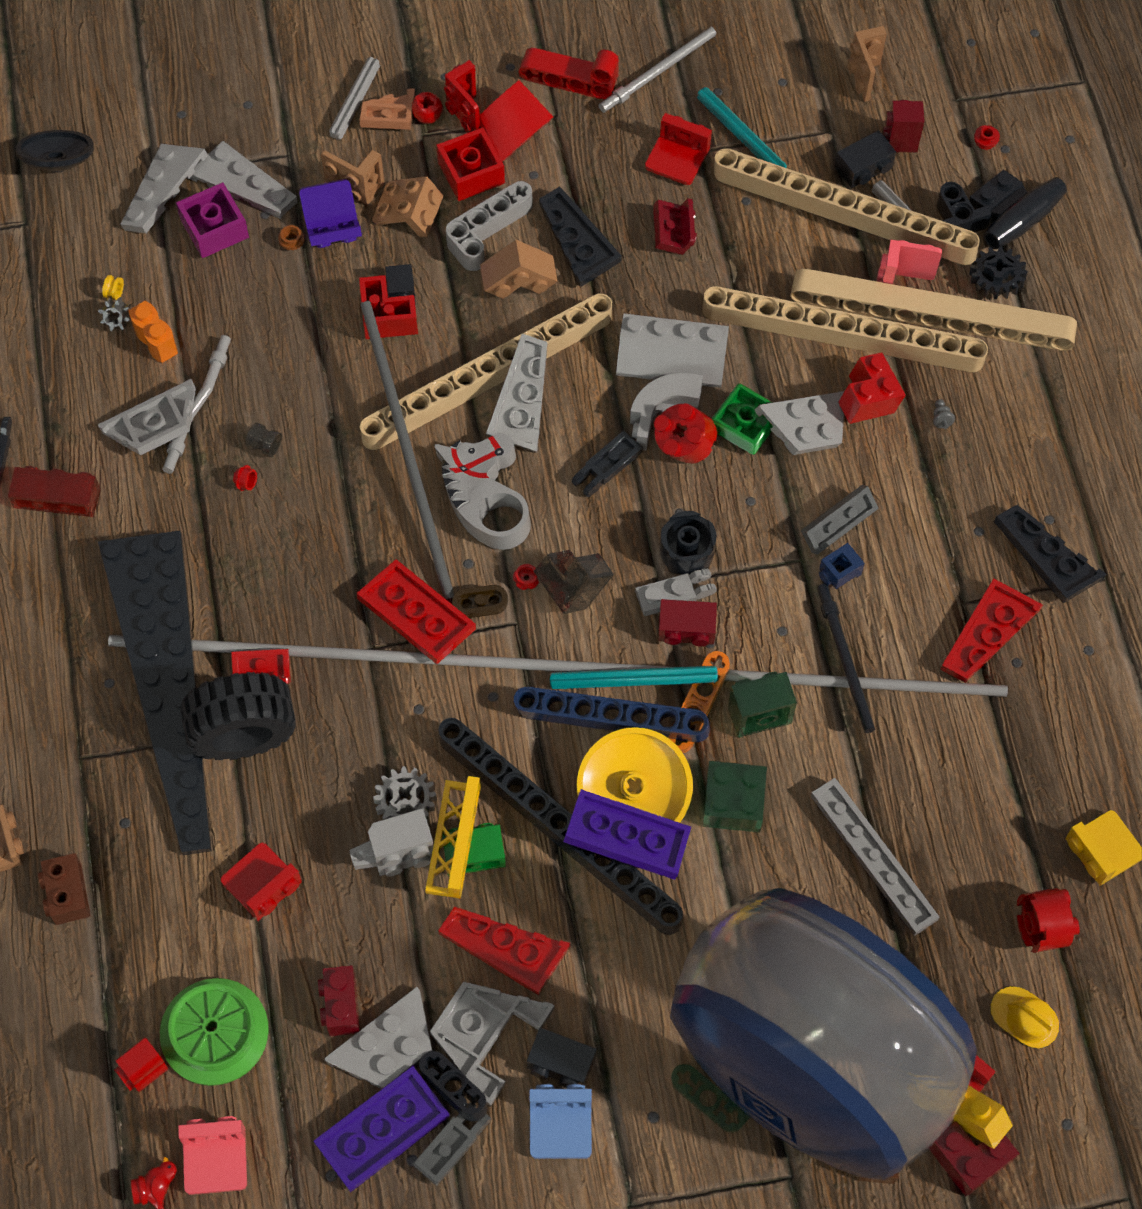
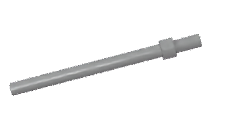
M713 27L708 28L626 86H620L614 90L609 98L599 104V109L605 113L616 104H622L627 101L629 95L716 36L715 29Z

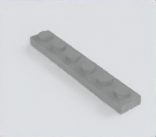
M833 778L813 791L811 798L912 934L915 936L938 921L939 915L837 779Z

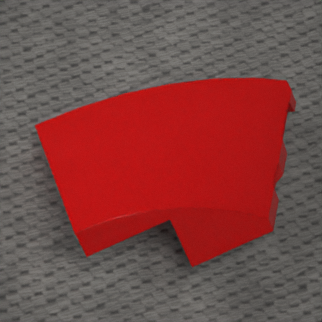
M518 80L479 115L481 128L484 127L501 161L504 162L518 148L530 140L536 132L552 120L553 115Z

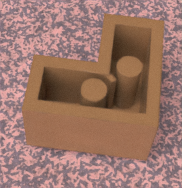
M514 240L480 264L484 291L500 298L509 296L519 287H524L540 294L558 282L553 255L518 240Z

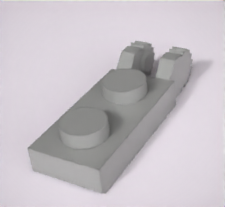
M705 568L694 571L690 575L687 573L637 587L635 593L643 615L648 616L660 612L661 599L697 601L698 599L715 594L717 591L715 584L702 585L695 590L692 585L709 579L712 576L710 570Z

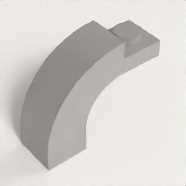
M692 373L665 375L653 380L639 392L632 404L630 424L634 425L632 438L636 439V442L643 450H647L651 425L660 413L673 405L684 403L698 409L703 375Z

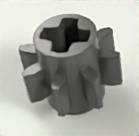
M119 297L115 302L108 298L105 301L106 307H101L98 310L99 313L103 314V319L100 323H106L110 326V331L117 326L122 330L125 329L127 326L126 321L131 320L129 315L131 304L126 305L122 302V297Z

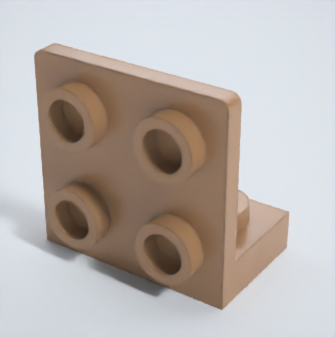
M884 26L855 32L853 43L850 44L851 56L847 60L849 73L855 77L856 91L858 94L861 93L864 102L870 100L875 76L874 67L881 64L887 35Z
M325 150L321 153L325 183L342 179L349 180L354 202H361L368 206L385 185L381 154L374 150L367 157H363L360 160L358 167Z

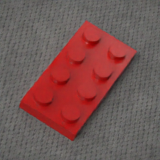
M397 559L357 592V599L435 664L442 661L476 630V623Z

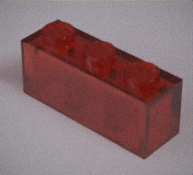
M33 466L15 467L8 497L13 508L94 517L100 486L96 476L87 472L75 474L66 473L60 469L48 471L39 470Z

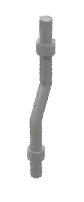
M226 335L220 337L216 351H213L209 359L210 367L201 390L194 398L191 422L211 394L220 368H223L226 363V352L231 338ZM187 433L170 441L167 448L168 456L163 467L164 472L173 473L178 458L183 455L185 449L184 441Z

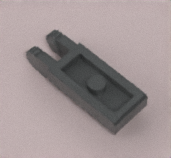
M471 1102L468 1104V1108L471 1106L477 1108V1105ZM460 1114L456 1118L453 1117L418 1157L413 1167L437 1187L474 1144L477 1136L490 1122L491 1117L486 1114L476 1122L471 1130L463 1125L467 1120Z

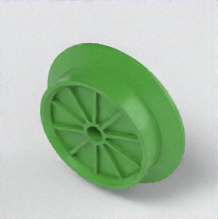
M213 978L196 982L178 993L168 1005L163 1015L160 1026L162 1052L172 1069L190 1082L208 1086L230 1083L249 1072L261 1058L269 1033L267 1014L259 998L249 988L236 981ZM212 1027H217L215 1031L209 1032Z

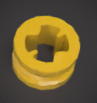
M108 275L103 284V297L108 299L111 296L113 300L121 297L124 286L123 278L117 277L114 279V276Z

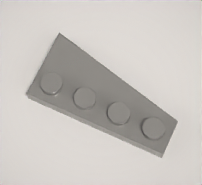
M161 144L121 222L125 231L147 233L165 211V203L169 199L175 198L180 192L178 187L185 178L190 179L195 173L194 167L199 161L203 162L207 158L208 154L205 149Z
M522 333L486 435L489 437L499 433L509 435L515 446L536 453L538 450L548 346L546 341Z

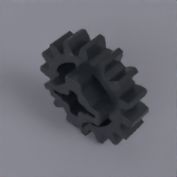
M1000 246L998 251H994L992 247H989L988 253L980 251L978 258L976 257V260L970 266V283L976 284V291L983 289L985 297L991 293L994 299H997L1001 294L1007 299L1009 292L1016 295L1018 288L1023 289L1027 277V270H1025L1026 262H1020V254L1012 256V249L1003 252V248Z

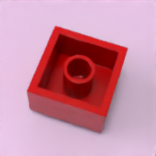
M484 127L436 145L438 164L458 201L505 184L504 164Z

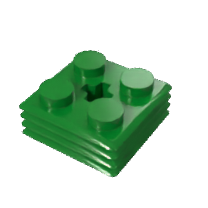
M738 383L711 418L716 426L717 434L754 455L772 432L771 428L774 427L763 414L759 417L755 409L759 405L773 402Z

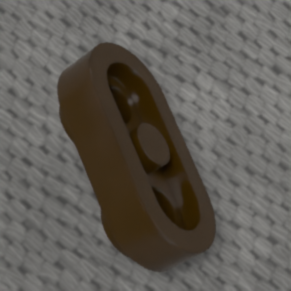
M499 585L466 588L455 593L452 605L468 618L496 615L502 613L507 608L508 595L506 590ZM493 599L499 601L496 605H492L489 602ZM465 603L471 604V607L465 609L462 607V605Z

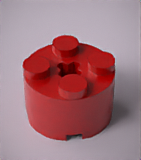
M687 403L676 404L667 408L654 422L657 445L664 453L680 462L694 464L704 460L710 455L713 443L717 439V429L713 420Z
M1052 888L1019 895L1016 907L1022 906V914L1016 915L1017 924L1026 947H1033L1032 953L1068 947L1072 944L1074 935L1079 934V922L1076 917L1072 916L1070 908L1071 899L1067 889Z

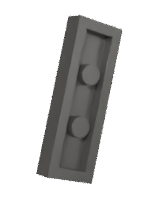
M861 485L803 528L801 532L811 552L818 555L879 508L869 487Z

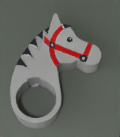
M499 433L478 443H462L459 440L450 447L435 444L437 457L442 462V475L449 500L455 514L465 529L478 541L494 549H511L521 544L527 538L531 529L527 502L518 492L495 481L499 470L511 466L516 459L512 438L509 435ZM498 507H511L523 515L520 522L514 528L503 532L488 529L482 524V519L488 514L487 511Z

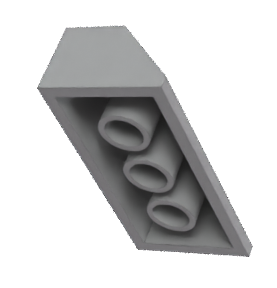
M623 314L616 375L655 380L674 373H692L703 375L702 386L721 388L729 326Z

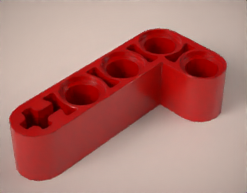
M528 48L518 73L521 78L529 82L605 100L612 95L618 78L619 57L613 51L603 49L598 52L595 62L538 48Z

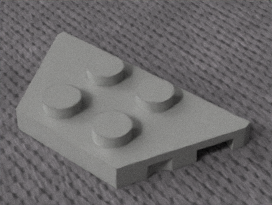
M189 379L98 424V426L107 437L135 453L143 455L190 431L196 387L192 380Z
M844 391L762 404L755 409L759 417L763 414L774 426L771 428V431L784 442L786 448L793 455L836 448L842 444L844 413L838 401Z
M418 987L325 1057L326 1063L332 1067L335 1066L360 1080H366L371 1085L383 1089L412 1066L415 1067L419 1064L421 1057L425 1053L431 1052L432 1049Z

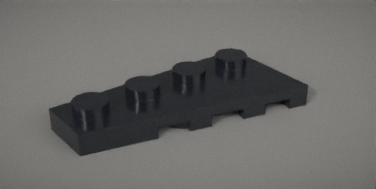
M1018 505L997 515L993 521L1062 603L1099 583L1107 575L1100 568L1096 570L1087 563L1088 559L1082 554L1078 553L1076 555L1064 545L1066 542L1059 536L1050 535L1044 530L1045 526Z

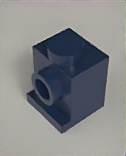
M846 543L821 559L819 576L824 584H827V586L832 584L835 589H838L851 579L861 576L865 563L849 543Z

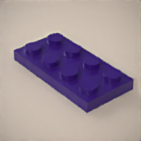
M581 789L563 842L676 880L691 826Z
M412 1066L315 1139L314 1144L351 1193L449 1118L450 1115Z

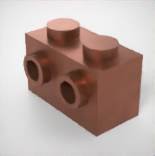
M73 853L41 861L42 872H38V879L41 889H46L47 899L43 900L46 917H51L56 925L91 917L82 865L77 854Z

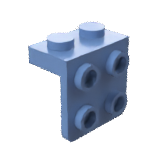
M542 1084L537 1085L536 1089H530V1155L532 1158L587 1159L591 1156L592 1089H585V1086L580 1084L568 1085L567 1089H555L553 1085Z

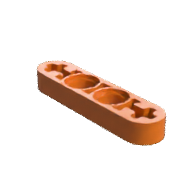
M713 651L706 656L702 666H712L710 662L716 663L718 659L722 660L724 668L717 669L718 682L709 683L713 687L711 695L706 697L699 695L697 687L702 683H693L681 708L689 709L694 707L708 716L729 673L730 662L725 653ZM700 721L692 722L689 728L699 731L703 723ZM670 739L673 743L676 744L675 739ZM682 742L677 747L682 753H686L693 747L694 742Z

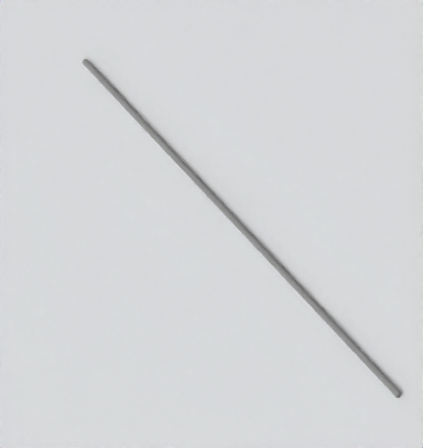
M109 635V646L126 647L123 636ZM192 640L193 651L231 653L232 651L289 648V656L559 672L671 668L670 666L448 654L442 661L435 664L421 652ZM729 670L725 681L850 688L846 676ZM858 677L862 689L1007 697L1008 694L1007 685Z

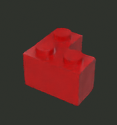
M385 275L359 278L361 303L365 301L371 302L381 338L418 334L414 295L388 297ZM363 316L365 337L366 339H370Z
M881 352L859 358L849 374L852 383L847 386L838 403L849 424L894 414L906 394Z

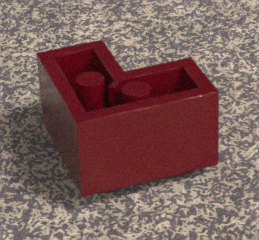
M957 1121L934 1137L927 1146L965 1197L1012 1163L1020 1154L1006 1135L994 1149L983 1142L975 1146Z

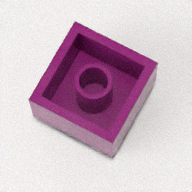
M224 182L176 202L180 220L202 258L249 238L246 220Z

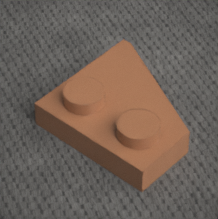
M407 89L406 95L394 98L393 94H389L380 99L362 102L360 127L411 130L412 102L415 98V89Z

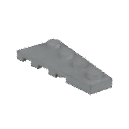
M224 141L214 148L203 162L200 161L194 167L195 173L190 178L195 182L199 180L206 183L209 188L224 182L232 198L250 202L251 206L278 218H281L298 202L297 196Z

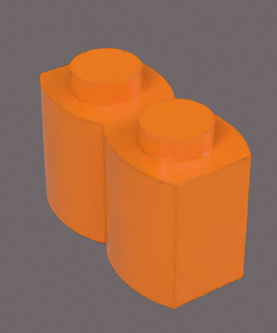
M143 301L129 310L136 336L140 341L147 344L151 356L156 361L164 363L178 354L171 328L166 322L160 320L158 312L152 304Z

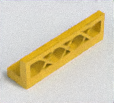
M468 776L467 783L445 781L425 889L426 894L461 899L481 788L480 778ZM451 789L465 791L464 801L457 807L449 799ZM449 806L451 808V811L447 813V808ZM456 815L460 820L459 829L450 835L444 824L446 820ZM443 833L447 837L444 840H442ZM451 842L455 848L454 856L445 863L439 855L440 848ZM439 861L441 866L436 869L437 862ZM446 870L450 876L448 888L433 886L435 876Z

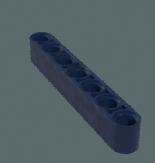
M522 687L514 695V704L519 714L526 719L611 731L624 728H645L656 731L669 739L689 742H702L710 733V725L706 714L695 709L535 687ZM525 699H535L531 707L524 708L521 706ZM554 702L563 703L562 708L556 712L549 710L550 705ZM581 706H589L591 708L590 712L586 715L581 716L577 714V710ZM615 709L619 711L618 716L614 719L609 720L604 717L609 710ZM639 713L647 715V719L643 723L632 721L633 717ZM667 717L676 720L675 724L671 727H663L661 722ZM695 721H700L704 724L703 728L699 731H692L689 729V726Z

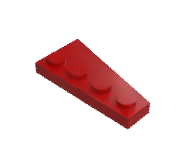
M457 907L452 909L438 930L439 935L538 996L570 948L569 942L550 939L546 935L537 932L531 933L508 923L496 922L489 917Z

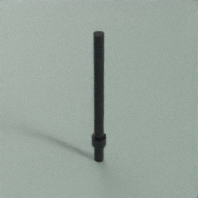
M821 584L817 587L822 602L820 608L823 617L828 620L865 733H872L875 731V726L838 618L840 612L837 603L832 600L827 584Z

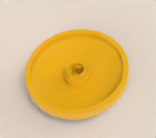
M624 728L611 732L599 739L584 756L578 771L576 785L577 796L582 789L679 823L689 808L693 793L691 770L682 751L666 736L645 728Z

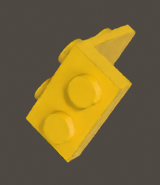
M1112 810L1086 825L1081 821L1071 828L1065 838L1071 850L1077 854L1089 875L1096 880L1099 886L1142 861V847L1117 813Z

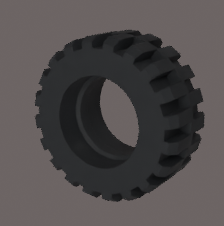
M246 672V674L235 673L227 677H217L213 681H206L200 684L198 688L194 687L190 690L189 694L185 695L180 706L187 747L198 757L202 756L204 759L214 758L215 760L248 758L254 756V754H262L268 752L271 748L279 747L282 742H286L292 736L296 727L288 685L275 675L270 676L268 673L263 672L260 674Z

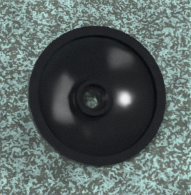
M70 130L38 132L21 139L16 145L17 157L25 164L54 173L63 172L83 163L94 152V142L89 136Z

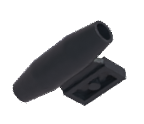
M1002 170L973 193L969 199L971 205L976 209L988 206L992 213L991 216L997 217L983 235L985 243L992 247V249H998L999 246L1002 247L1024 235L1053 210L1066 194L1067 187L1060 178L1053 177L1027 192L1022 181L1007 171Z

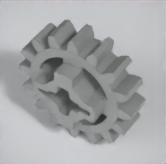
M404 766L399 774L392 769L390 778L386 776L381 777L383 786H375L376 793L379 795L373 796L374 804L378 805L376 807L377 814H384L383 820L422 808L426 820H429L427 811H435L433 801L437 800V795L435 792H432L435 789L434 783H427L428 776L426 773L419 777L417 768H414L411 773H407ZM421 791H423L425 795L423 804H421L420 800L418 799V797L421 795ZM388 792L392 797L389 806L386 803V797Z

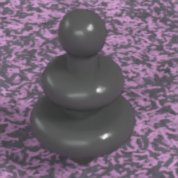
M938 399L935 402L936 409L933 412V424L937 428L947 429L954 423L955 415L948 406H945V402L942 399Z

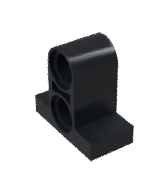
M946 182L941 186L936 206L943 219L942 221L973 231L974 233L988 228L992 214L988 206L974 210L963 188L956 182Z

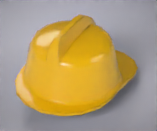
M1009 986L1001 989L994 995L991 1002V1014L994 1021L1021 1043L1030 1048H1042L1050 1045L1056 1039L1059 1032V1021L1056 1013L1045 1001L1021 987Z

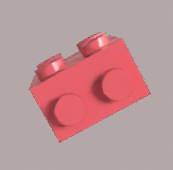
M890 240L887 254H882L876 281L893 284L895 275L934 280L942 256V249L929 244L920 245L909 243L905 240Z
M233 1116L220 1117L218 1122L205 1123L203 1119H193L187 1121V1125L178 1126L179 1139L183 1143L184 1189L187 1194L196 1195L239 1191L247 1187L245 1126L241 1120H236V1117Z

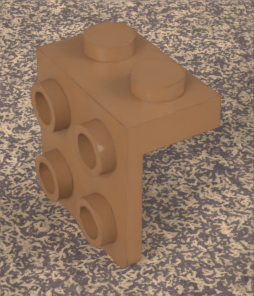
M427 176L389 181L384 187L372 221L376 225L406 222L419 237H428L444 195Z

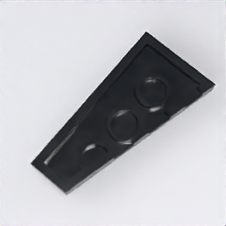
M560 186L539 199V205L580 288L622 262V255Z

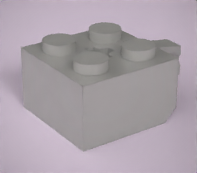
M423 808L373 823L368 831L370 841L350 850L355 870L377 867L379 876L385 874L388 877L400 874L405 868L412 866L414 868H421L429 865L434 845Z

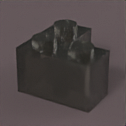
M571 550L547 554L534 570L535 575L563 614L587 609L614 575L599 553L575 557Z

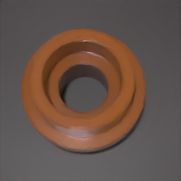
M295 225L285 226L278 237L281 247L286 250L299 249L305 241L303 231Z

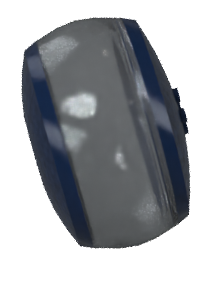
M783 888L761 890L744 898L719 915L700 934L685 961L676 985L670 1012L672 1023L694 1059L723 1093L748 1116L784 1142L819 1161L859 1177L885 1180L902 1171L926 1153L943 1135L964 1100L977 1053L968 1024L944 993L904 955L859 922L815 898Z

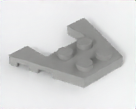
M463 982L431 1029L430 1034L455 1066L484 1093L487 1105L491 1107L504 1087L505 1081L480 1064L513 1015L539 1030L553 1012L554 1005Z

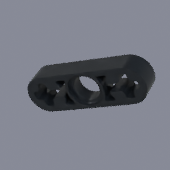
M431 1051L421 1057L419 1067L422 1078L464 1119L478 1121L486 1115L488 1107L484 1093L442 1053ZM428 1065H438L439 1071L442 1074L441 1077H439V1073L434 1068L428 1069ZM456 1080L462 1084L454 1092L445 1089V1085L449 1081ZM466 1094L467 1099L473 1104L478 1102L479 1107L471 1106L468 1108L467 1100L464 1098Z

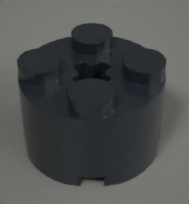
M682 511L670 517V520L661 530L660 556L671 573L682 575L688 573L690 575L694 571L710 567L715 553L717 537L713 523L709 519L707 521L701 517V514L694 511Z

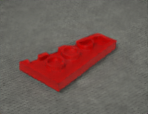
M993 578L940 670L966 683L1042 609L1043 604Z

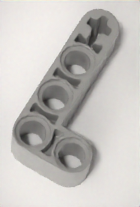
M523 181L515 182L447 224V247L465 269L469 271L481 269L480 264L485 261L484 244L482 241L531 211V186Z

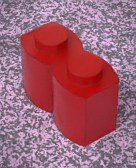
M144 1037L115 1060L118 1067L114 1069L129 1091L136 1088L138 1092H141L165 1073L168 1067L147 1038Z

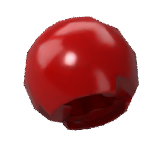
M431 92L420 93L415 96L412 102L413 116L418 122L424 124H431L439 120L443 112L441 99Z

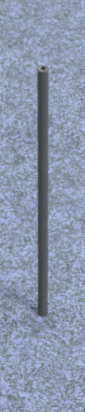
M365 301L360 306L443 597L447 601H452L454 591L370 301Z

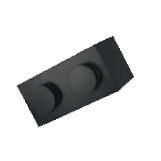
M878 130L838 151L834 167L852 189L859 184H866L872 177L880 173L888 172L894 165L896 150Z
M539 1028L526 1061L527 1069H530V1073L538 1078L546 1080L548 1077L559 1080V1085L564 1088L572 1084L585 1086L596 1058L597 1049Z

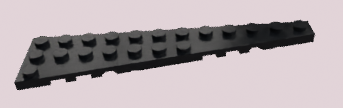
M181 530L98 541L181 853L183 855L211 852L212 845L204 760L202 756H196L187 747L180 713V706L185 695L189 694L190 690L194 687L197 688Z

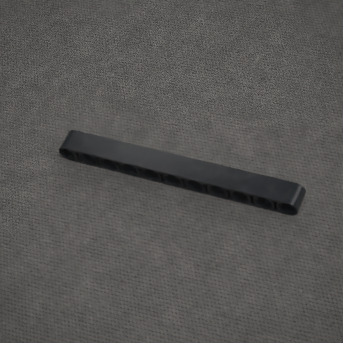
M447 718L440 723L438 729L439 740L445 751L476 777L480 778L484 784L664 935H672L679 931L682 924L683 911L677 902L634 866L563 842L572 817L571 813L460 720ZM450 731H455L459 734L456 738L452 739L445 737L446 733ZM470 749L480 751L477 756L473 757L466 754ZM490 767H498L501 769V771L495 775L487 772V770ZM516 784L520 785L523 789L520 792L514 793L509 791L508 788ZM537 802L543 804L544 808L534 811L530 808V805ZM555 821H562L566 826L563 829H555L551 824ZM604 857L610 863L607 866H599L595 863V860ZM620 876H628L632 882L628 885H621L617 879ZM647 894L654 898V902L644 904L639 900V897ZM671 913L675 915L677 920L673 923H667L663 921L662 915Z

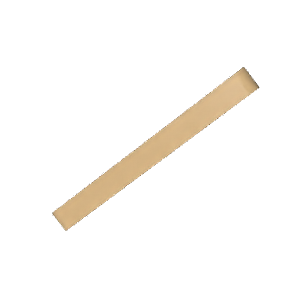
M721 149L715 154L714 174L720 182L889 240H905L914 244L933 245L942 249L941 258L962 265L972 264L976 260L980 240L979 236L973 231L731 149Z
M799 269L794 274L790 296L792 300L798 303L1060 351L1071 350L1075 344L1077 321L1065 315L810 269Z
M717 286L708 288L704 293L702 312L707 319L873 353L882 352L883 355L967 372L981 370L988 353L987 344L978 338Z
M605 294L593 295L523 334L548 343L547 359L610 324L612 320V300ZM558 333V334H560V335H558V336H553V335H551V334ZM522 334L399 399L408 433L504 382L512 360H507V358L514 357ZM462 382H469V384H467V385H463V384H461V383H462ZM440 394H446V395H447V396H445V397H438V395H440ZM389 405L367 416L360 423L362 443L370 450L380 449L398 439ZM418 406L424 407L423 409H420V410L414 409V408H416V407H418ZM372 431L378 432L377 434H374V435L368 434L369 432H372Z

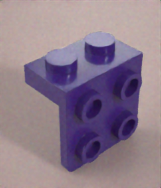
M342 179L303 187L299 190L311 246L324 248L330 246L331 242L341 240L343 243H348L362 236L349 180Z

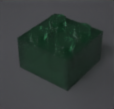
M770 672L763 675L760 679L752 681L750 679H743L731 686L728 710L738 738L792 724L797 700L787 672L779 674L778 672Z
M709 761L702 827L760 833L763 823L767 766Z

